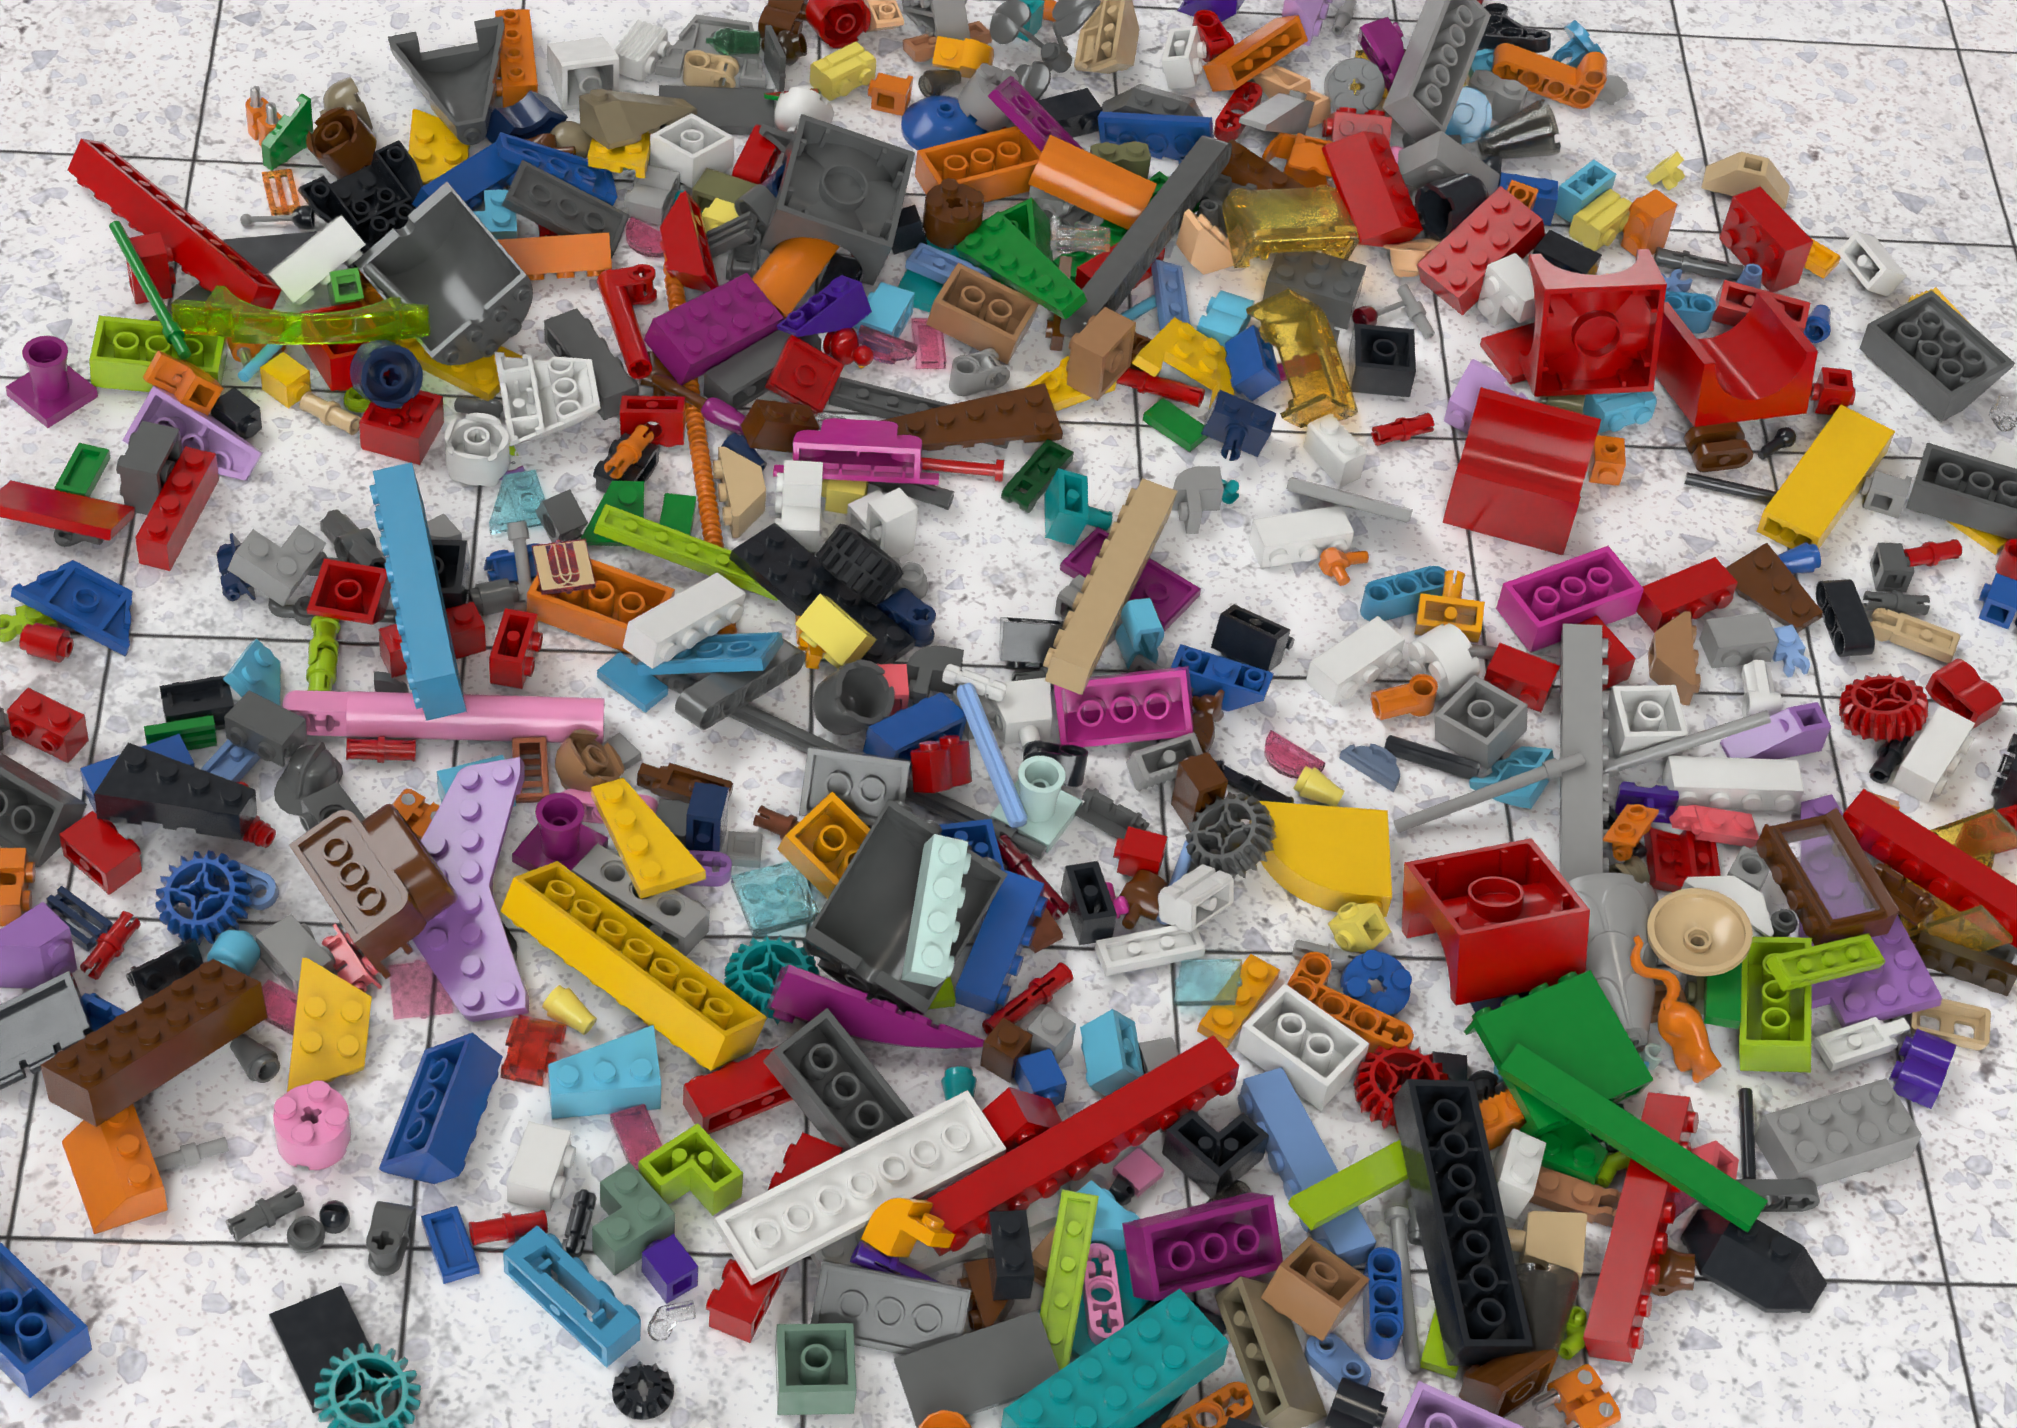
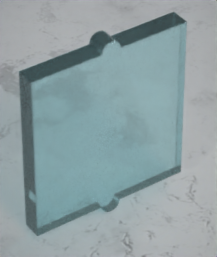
M1211 959L1181 961L1179 977L1174 980L1176 986L1175 1006L1235 1005L1238 987L1242 986L1240 978L1242 960Z

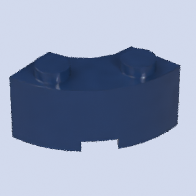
M530 90L516 104L505 108H494L491 113L486 138L492 144L496 142L500 132L521 139H530L539 134H550L552 129L558 123L566 121L568 116L549 97Z

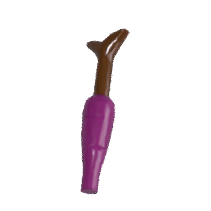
M656 374L652 376L651 381L654 385L674 396L685 397V402L701 410L705 420L723 429L744 435L741 424L746 416L719 398L711 397L706 399L680 385L669 376Z

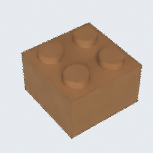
M1104 307L1096 316L1093 315L1088 320L1086 327L1080 333H1075L1069 342L1068 348L1071 351L1070 359L1066 366V371H1068L1067 385L1098 401L1131 365L1136 322L1107 307Z
M1308 1237L1279 1265L1261 1299L1273 1306L1277 1313L1287 1316L1301 1326L1304 1332L1323 1342L1352 1311L1370 1279Z

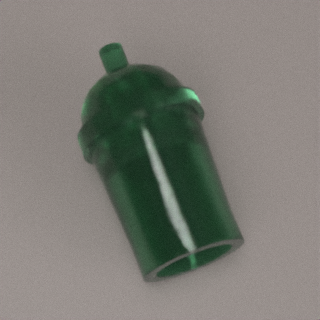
M724 27V29L716 31L713 38H706V44H713L714 49L718 53L727 56L759 54L760 32Z

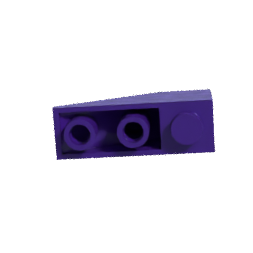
M843 275L833 279L826 288L810 297L796 311L788 314L786 319L777 325V329L800 337L854 327L872 312L862 282Z

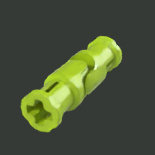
M316 615L311 620L313 638L310 640L308 647L309 667L306 670V680L309 685L307 691H332V685L336 682L337 677L336 666L339 653V643L336 637L341 630V624L339 619Z

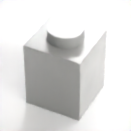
M1046 1006L1027 1028V1032L1033 1035L1030 1054L1051 1049L1059 1064L1072 1049L1076 1023Z

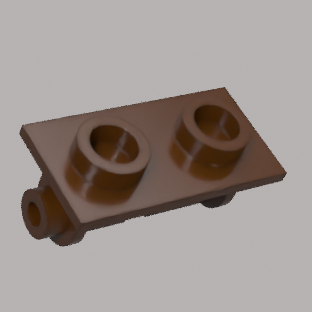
M1877 863L1874 866L1875 871L1899 909L1898 914L1913 925L1917 926L1938 909V906L1930 899L1931 895L1928 892H1923L1911 882L1904 883V877L1891 869L1890 865Z

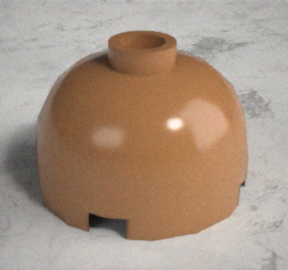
M585 729L574 730L557 750L555 768L561 785L565 790L576 789L591 792V787L620 779V776L624 773L623 763L615 749L608 742L602 746L595 740L599 735Z

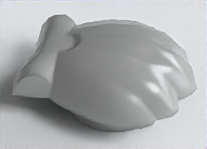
M1609 75L1607 76L1606 84L1597 98L1614 105L1615 102H1618L1628 94L1627 83L1619 76Z

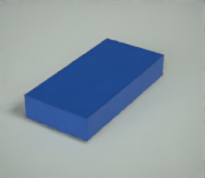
M458 1206L421 1216V1223L443 1284L480 1274L479 1264Z

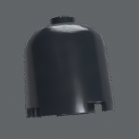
M1469 173L1455 174L1429 182L1424 187L1419 188L1415 196V210L1417 213L1421 212L1425 222L1422 225L1423 230L1431 238L1441 240L1446 238L1489 197V193L1484 183L1478 177Z

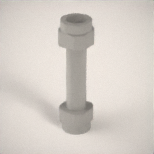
M521 521L507 524L508 540L513 541L519 583L516 585L519 602H527V592L533 583L531 581L526 539L530 537L527 522Z

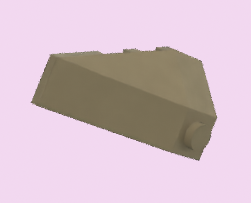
M594 89L589 94L579 96L580 128L607 149L636 143L641 140V134L648 131L653 134L659 131L660 126L663 124L670 125L691 113L697 115V109L680 98Z

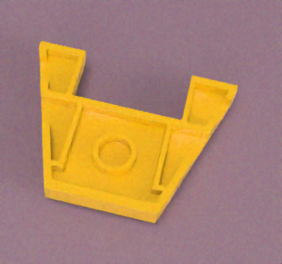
M1176 317L1132 360V364L1153 377L1162 369L1164 361L1212 390L1209 409L1219 390L1235 396L1230 381L1229 366L1225 360V347L1220 345L1215 339L1208 338L1195 330L1189 323L1182 322Z

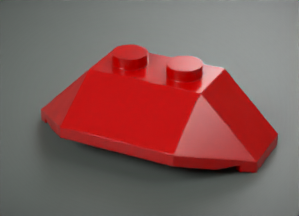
M685 190L680 193L659 227L662 236L660 247L666 255L667 261L664 262V265L671 278L676 277L684 287L706 293L719 287L702 219L701 208Z

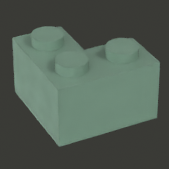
M631 1163L626 1164L600 1181V1206L609 1216L592 1227V1251L611 1273L616 1276L640 1260L642 1252L650 1243L658 1239L664 1240L672 1234L675 1235V1212Z

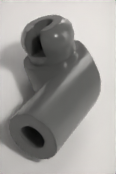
M457 397L454 402L455 411L460 413H485L500 418V414L503 412L502 403L496 399L485 401Z
M55 529L53 534L55 542L62 547H70L83 541L101 545L104 539Z

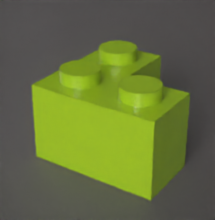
M698 1123L638 1161V1172L668 1205L691 1191L713 1216L742 1197L743 1172Z

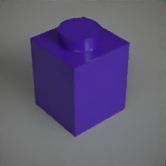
M674 1234L664 1240L658 1239L653 1241L642 1252L641 1272L666 1304L698 1286L699 1266Z

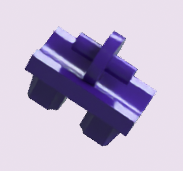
M1623 781L1618 786L1613 810L1619 816L1627 804H1641L1648 808L1659 809V813L1653 822L1671 824L1669 817L1675 812L1679 800V792L1669 790L1667 786L1639 787L1635 782Z

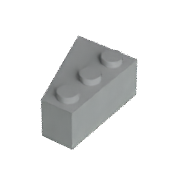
M902 0L903 12L917 26L924 25L927 28L925 33L929 37L935 36L937 38V36L958 40L971 39L965 8L967 0Z
M1441 130L1400 150L1398 153V166L1404 183L1415 188L1424 187L1429 182L1455 174L1469 173L1478 177L1484 183L1489 196L1498 189L1500 174Z

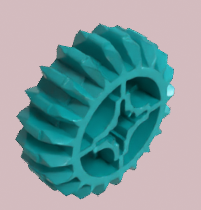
M766 934L762 942L752 937L749 946L740 944L738 953H732L729 963L725 967L726 978L724 979V985L767 1018L774 1019L778 1025L781 1020L773 1017L774 1010L768 1009L767 1005L775 986L773 981L776 983L781 967L792 965L816 975H820L818 967H816L814 956L808 955L804 947L797 948L795 939L785 943L781 935L777 938V941L770 940Z
M364 1343L358 1345L357 1355H354L348 1347L343 1349L344 1361L339 1357L332 1356L329 1362L332 1369L322 1368L320 1371V1377L325 1382H318L315 1385V1392L322 1396L315 1398L314 1407L324 1409L318 1415L319 1422L332 1420L327 1428H405L403 1423L413 1424L416 1416L410 1410H418L421 1403L420 1400L413 1397L420 1394L421 1391L419 1384L411 1383L416 1379V1371L408 1370L403 1372L408 1365V1359L404 1357L394 1362L396 1354L394 1348L388 1350L386 1356L381 1355V1345L379 1343L374 1345L372 1353H367ZM365 1369L377 1370L387 1376L380 1379L372 1378ZM350 1374L354 1390L345 1395L343 1401L337 1403L335 1390L341 1380ZM362 1388L363 1390H369V1394L371 1392L375 1393L373 1403L366 1402V1398L364 1401L360 1399ZM398 1389L400 1396L399 1406L393 1414L385 1419L382 1401L390 1397L392 1391ZM345 1413L348 1416L356 1413L363 1414L369 1419L370 1424L356 1422L347 1417Z

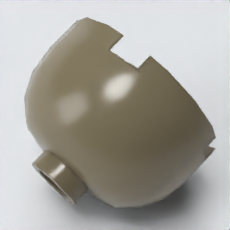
M351 77L342 79L328 88L323 97L324 109L319 111L320 116L331 109L343 107L348 111L350 109L353 110L371 131L373 129L366 106L363 101L361 102L357 94L359 92Z

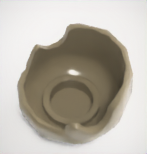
M564 121L558 123L552 129L550 134L556 136L557 147L574 146L576 156L588 157L592 137L580 128L579 123Z

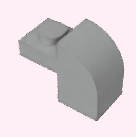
M1220 466L1192 467L1181 472L1175 479L1173 490L1178 492L1172 511H1178L1179 521H1184L1186 534L1199 533L1202 511L1220 510L1224 490Z

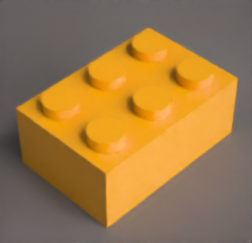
M831 792L784 836L777 850L828 899L870 831V828L840 798Z

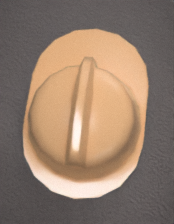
M1421 238L1400 244L1383 245L1384 248L1390 249L1391 265L1395 276H1418L1417 264L1443 239Z

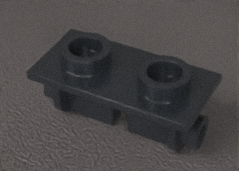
M195 939L186 944L180 942L178 947L160 955V957L138 967L133 966L130 968L131 972L126 974V978L132 987H136L141 1002L165 989L175 980L191 973L204 963Z

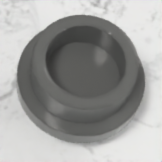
M310 1216L297 1218L287 1230L289 1246L299 1253L314 1252L322 1246L325 1240L323 1225Z

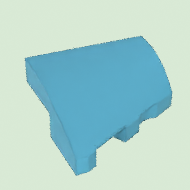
M1521 746L1513 751L1508 758L1497 761L1492 766L1491 774L1483 779L1477 776L1472 777L1469 780L1470 788L1478 790L1542 766V762L1554 758L1553 750ZM1546 778L1492 799L1505 804L1532 809L1549 781Z

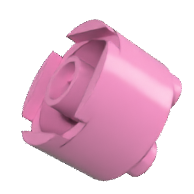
M317 1080L310 1084L293 1088L277 1099L274 1104L273 1121L277 1149L280 1156L288 1164L297 1167V1165L307 1166L309 1170H321L336 1164L343 1158L351 1138L348 1105L339 1092L331 1088L326 1082Z

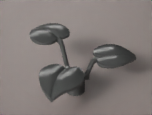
M1009 0L1002 3L996 9L989 29L994 41L999 44H1008L1015 40L1020 31L1041 48L1043 62L1034 61L1032 66L1023 64L1014 71L1019 77L1018 82L1036 101L1045 93L1050 84V71L1054 70L1057 73H1063L1072 64V56L1067 52L1068 47L1064 44L1062 37L1072 35L1079 30L1101 3L1100 0H1058L1052 12L1053 18L1056 20L1052 24V28L1058 44L1049 42L1044 45L1023 28L1031 18L1030 8L1024 2Z

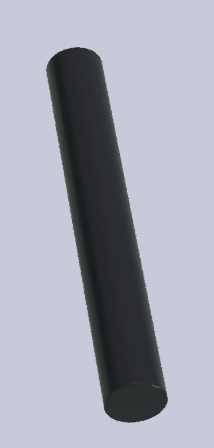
M1689 472L1686 473L1684 480L1686 485L1764 502H1770L1777 493L1772 490Z
M1741 1088L1738 1091L1742 1179H1756L1753 1091L1750 1088Z

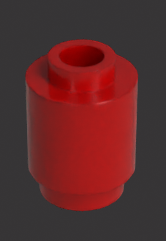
M34 623L33 625L26 624L23 628L19 646L28 655L60 663L65 657L68 658L71 655L74 641L70 638L68 630Z

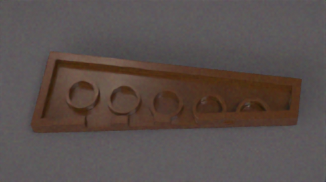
M1045 383L880 420L896 423L898 425L897 435L919 437L922 440V450L926 451L944 450L946 446L963 445V448L975 447V444L990 442H993V446L1005 445V441L1023 440V443L1043 442L1047 439L1055 441L1061 440L1063 436V431Z

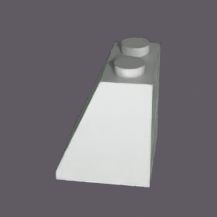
M603 36L547 44V67L562 111L579 109V96L589 94L591 90L612 89V91H619V57Z

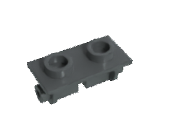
M1087 788L1082 796V800L1085 802L1075 812V816L1116 839L1125 838L1128 826L1146 830L1150 823L1142 818L1141 813H1135L1121 804L1117 806L1113 803L1114 800L1099 793V790L1096 788L1093 790Z

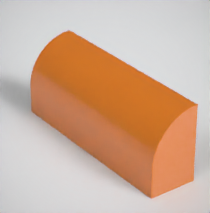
M1052 135L1049 136L1028 182L1033 187L1127 230L1130 229L1147 207L1157 183Z
M799 237L787 239L777 244L752 277V280L784 319H786L787 315L793 311L840 246L817 238Z

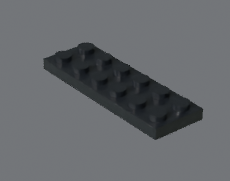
M776 523L771 524L731 551L729 559L797 616L801 617L819 594L831 598L877 639L861 660L872 661L875 664H892L914 648L916 639L874 604L863 599L835 578L820 564L816 556Z

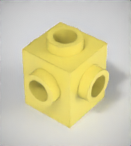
M1347 903L1338 909V915L1328 923L1338 946L1342 950L1349 952L1365 953L1368 950H1373L1392 932L1376 903Z

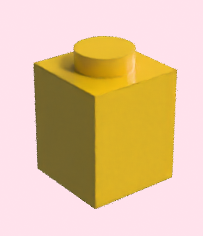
M285 352L280 353L260 367L262 390L287 408L299 402L306 392H311L310 371Z

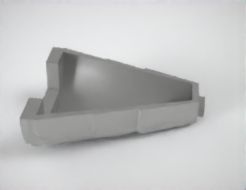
M1597 873L1567 881L1590 909L1586 972L1591 970L1635 1048L1647 1045L1656 989L1654 979L1642 977L1634 971L1631 966L1630 956L1635 947L1633 937L1639 935L1644 943L1640 951L1642 963L1646 967H1657L1658 957L1652 950L1647 938L1648 918L1651 910L1659 901L1657 893L1646 881L1644 883L1636 882L1633 875L1623 873Z

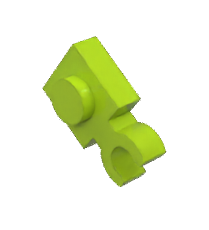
M27 605L15 607L16 615H0V642L13 640L18 634H21L26 624L41 623L58 628L57 621Z

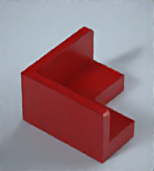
M420 390L414 398L404 403L405 405L401 409L383 408L371 401L359 421L361 448L421 465L444 424L443 396Z

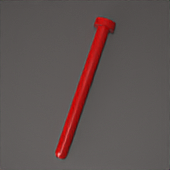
M921 457L923 463L922 470L994 476L995 481H1003L1004 460L997 459L996 464Z

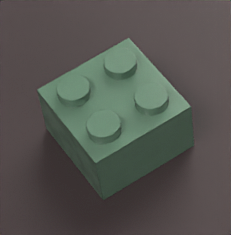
M853 1323L777 1324L775 1340L777 1415L854 1414L856 1370Z

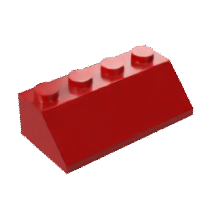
M1362 131L1324 145L1321 148L1359 245L1383 247L1386 244H1400L1411 241L1423 230L1418 213L1414 208L1408 188L1404 183L1385 134Z

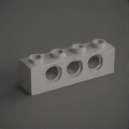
M597 843L572 869L574 874L684 956H687L709 932L710 911L699 901H692L679 893L676 888L640 899L619 854L614 850H608Z

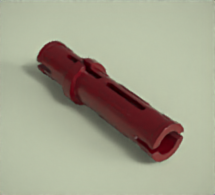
M1008 835L1000 836L999 838L1003 844L1001 845L998 840L997 843L1002 861L1007 866V871L1044 883L1043 897L1048 898L1047 910L1054 920L1061 918L1057 913L1058 910L1064 916L1068 912L1070 905L1060 897L1032 865L1033 861L1027 853L1022 854Z

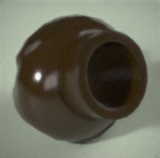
M789 30L779 32L777 39L785 53L786 65L791 66L798 61L799 57L807 55V43L802 33L794 34ZM764 37L763 40L761 41V49H762L763 52H764V47H765V46H764L765 37Z

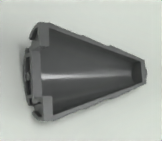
M503 16L474 21L477 43L421 53L416 32L388 36L391 52L397 62L411 77L416 88L430 102L434 113L454 136L465 145L478 144L484 140L487 134L496 97L495 84L500 68L499 59L505 35Z

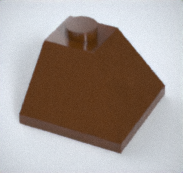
M1553 1348L1493 1358L1483 1366L1475 1364L1463 1375L1462 1379L1464 1382L1458 1396L1468 1403L1505 1418L1544 1391L1558 1353Z

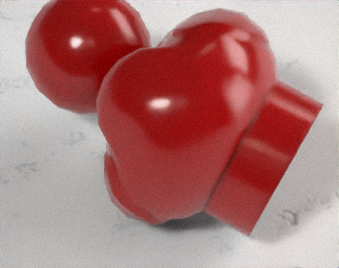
M843 328L840 331L828 332L824 338L823 349L825 354L832 356L844 365L855 362L859 368H864L873 361L874 353L872 349L866 345L859 346L858 335L854 328Z

